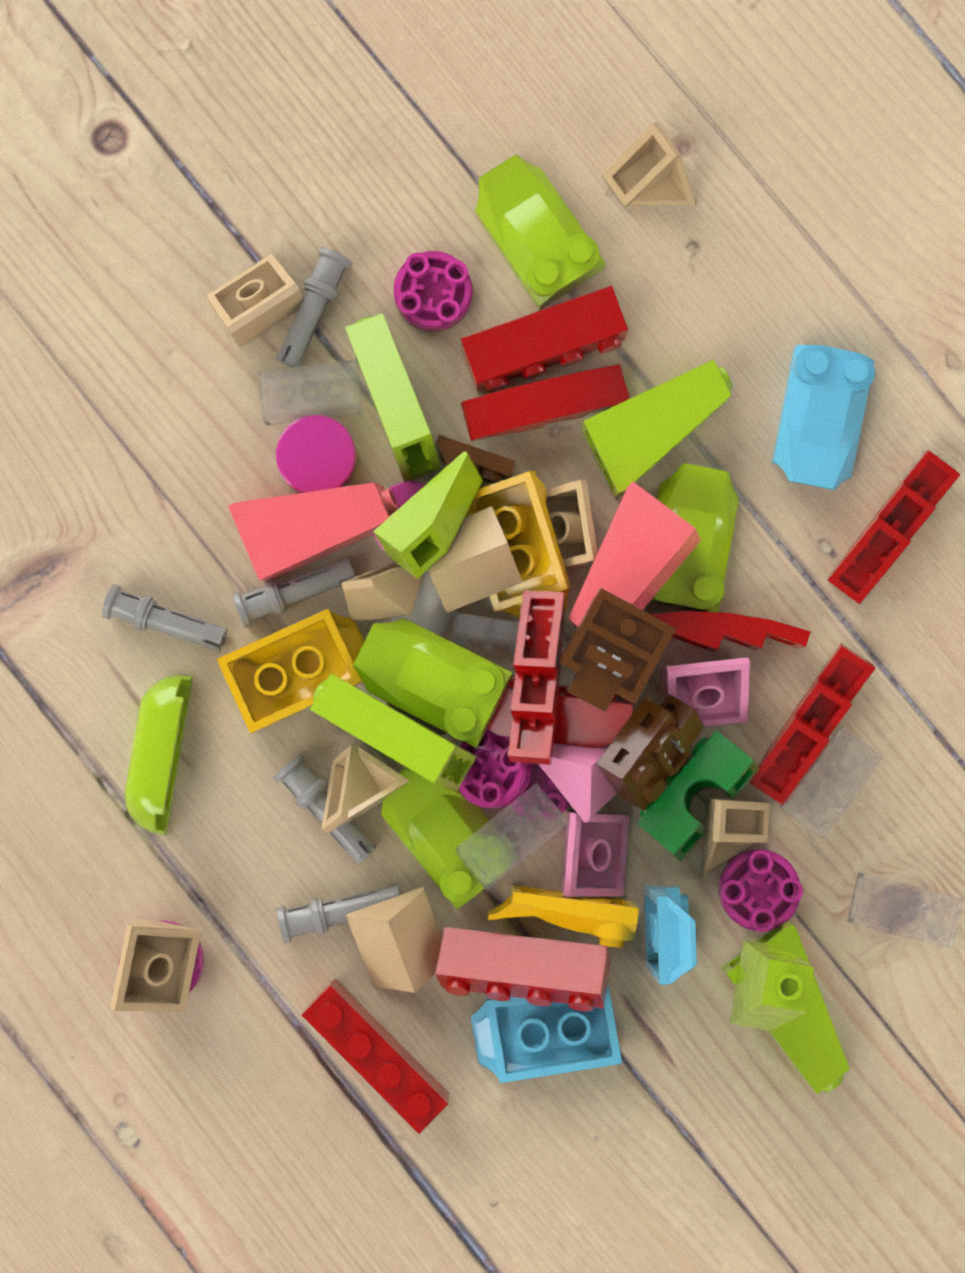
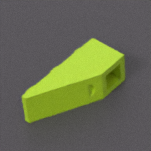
M462 452L373 531L388 556L417 579L448 552L482 483V479L468 453Z

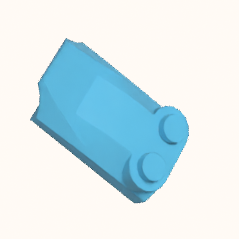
M796 345L794 347L772 458V464H777L781 467L790 482L836 491L842 482L852 477L869 387L875 377V360L858 352L823 345Z
M644 885L646 967L660 985L672 984L676 979L697 965L695 919L689 915L687 894H680L678 886Z
M609 983L607 985L604 1008L593 1007V1010L588 1012L571 1009L568 1007V1004L552 1002L550 1006H537L527 1002V999L510 997L509 1001L486 999L482 1007L470 1016L478 1064L492 1071L498 1077L499 1083L622 1064Z

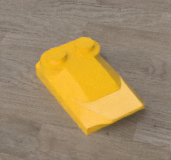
M535 470L478 489L465 516H470L489 507L493 508L522 583L490 595L494 612L503 611L519 619L524 590L564 592L565 610H567V598L571 588L546 507V487L537 478Z
M326 609L216 660L250 734L311 707L314 703L313 696L315 690L322 681L328 679L330 674L354 686L362 683V679L353 668V664L364 643V639L356 621L351 622L350 618L337 615Z
M511 885L509 897L502 904L488 911V920L537 916L562 928L592 934L599 940L600 945L623 948L624 941H632L634 938L639 908L631 900L610 897H567L557 890Z

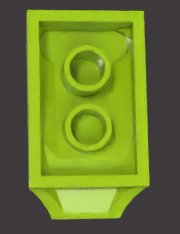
M514 155L478 179L479 195L475 214L539 310L605 269L606 263L599 254L597 243L584 232L541 168L530 164L519 155Z
M683 463L672 476L660 483L657 500L697 530L701 541L651 599L650 603L698 612H719L720 601L724 595V579L739 497L733 488L728 471Z
M405 618L387 623H374L353 664V668L361 677L367 692L449 733L455 739L462 740L474 747H478L514 672Z
M406 767L399 774L410 781L382 801L381 815L438 885L443 895L458 909L502 875L520 857L480 807L469 802L459 789L455 792L434 784Z

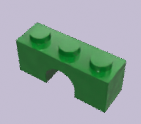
M717 730L710 738L705 736L696 744L692 751L693 758L684 768L681 767L674 776H669L665 791L656 801L650 802L644 811L641 810V819L637 822L649 836L680 862L707 832L703 825L692 816L691 804L694 797L704 789L715 788L721 790L734 800L759 770L754 759Z

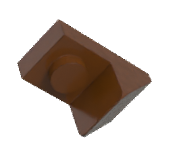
M438 435L436 441L437 450L445 467L465 451L470 456L482 480L494 484L511 478L515 467V460Z

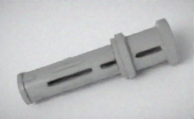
M320 247L318 251L320 259L311 278H306L304 282V289L307 292L282 347L275 357L276 360L287 366L291 365L294 369L300 368V363L328 302L332 303L337 299L339 294L336 289L345 270L350 269L353 264L345 256L328 248Z
M347 556L334 563L276 583L275 580L272 582L271 580L266 581L264 587L243 595L239 592L234 593L233 599L246 628L251 626L252 621L272 613L281 615L283 611H286V606L341 586L342 582L354 578L355 574Z
M116 584L111 586L102 608V618L109 620L111 617H115L134 624V629L142 631L151 628L188 642L202 645L216 652H220L228 629L157 605L156 600H153L151 596L146 595L144 598L121 591V586Z
M298 754L274 775L273 779L276 782L282 781L297 798L295 804L299 808L305 809L307 807L322 824L327 792L325 791L328 788L326 786L327 783L323 779L318 780L303 763L304 757ZM352 821L330 832L354 860L356 865L360 864L369 856V853L371 854L377 848Z
M398 884L328 902L315 898L311 899L310 904L290 909H286L284 906L277 907L278 922L284 943L291 942L292 937L316 932L318 935L325 934L326 931H329L328 927L348 922L346 914L399 896Z

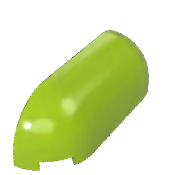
M173 675L158 680L148 688L139 705L125 785V803L132 819L143 829L156 834L167 835L193 676Z

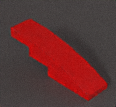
M618 364L504 389L464 400L460 404L470 441L540 429L550 423L582 418L588 413L607 410L630 398L621 365Z
M927 449L857 538L827 581L860 605L911 543L910 539L936 509V504L961 474Z
M523 591L513 663L516 673L510 710L513 716L508 749L510 762L552 764L561 664L558 662L562 656L564 592Z
M681 611L650 614L676 628L672 638L711 652L719 649L722 639L755 651L762 649L766 638L800 649L806 647L811 631L774 620L733 613Z
M840 643L758 765L759 770L749 783L783 805L829 743V736L853 705L852 700L876 669L875 665Z

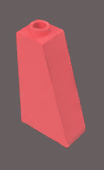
M632 481L626 489L568 618L576 628L578 627L599 588H603L643 610L701 541L697 530Z
M367 483L236 502L229 505L228 508L258 579L273 581L373 535V531L399 509V505L390 488L385 490L383 485Z

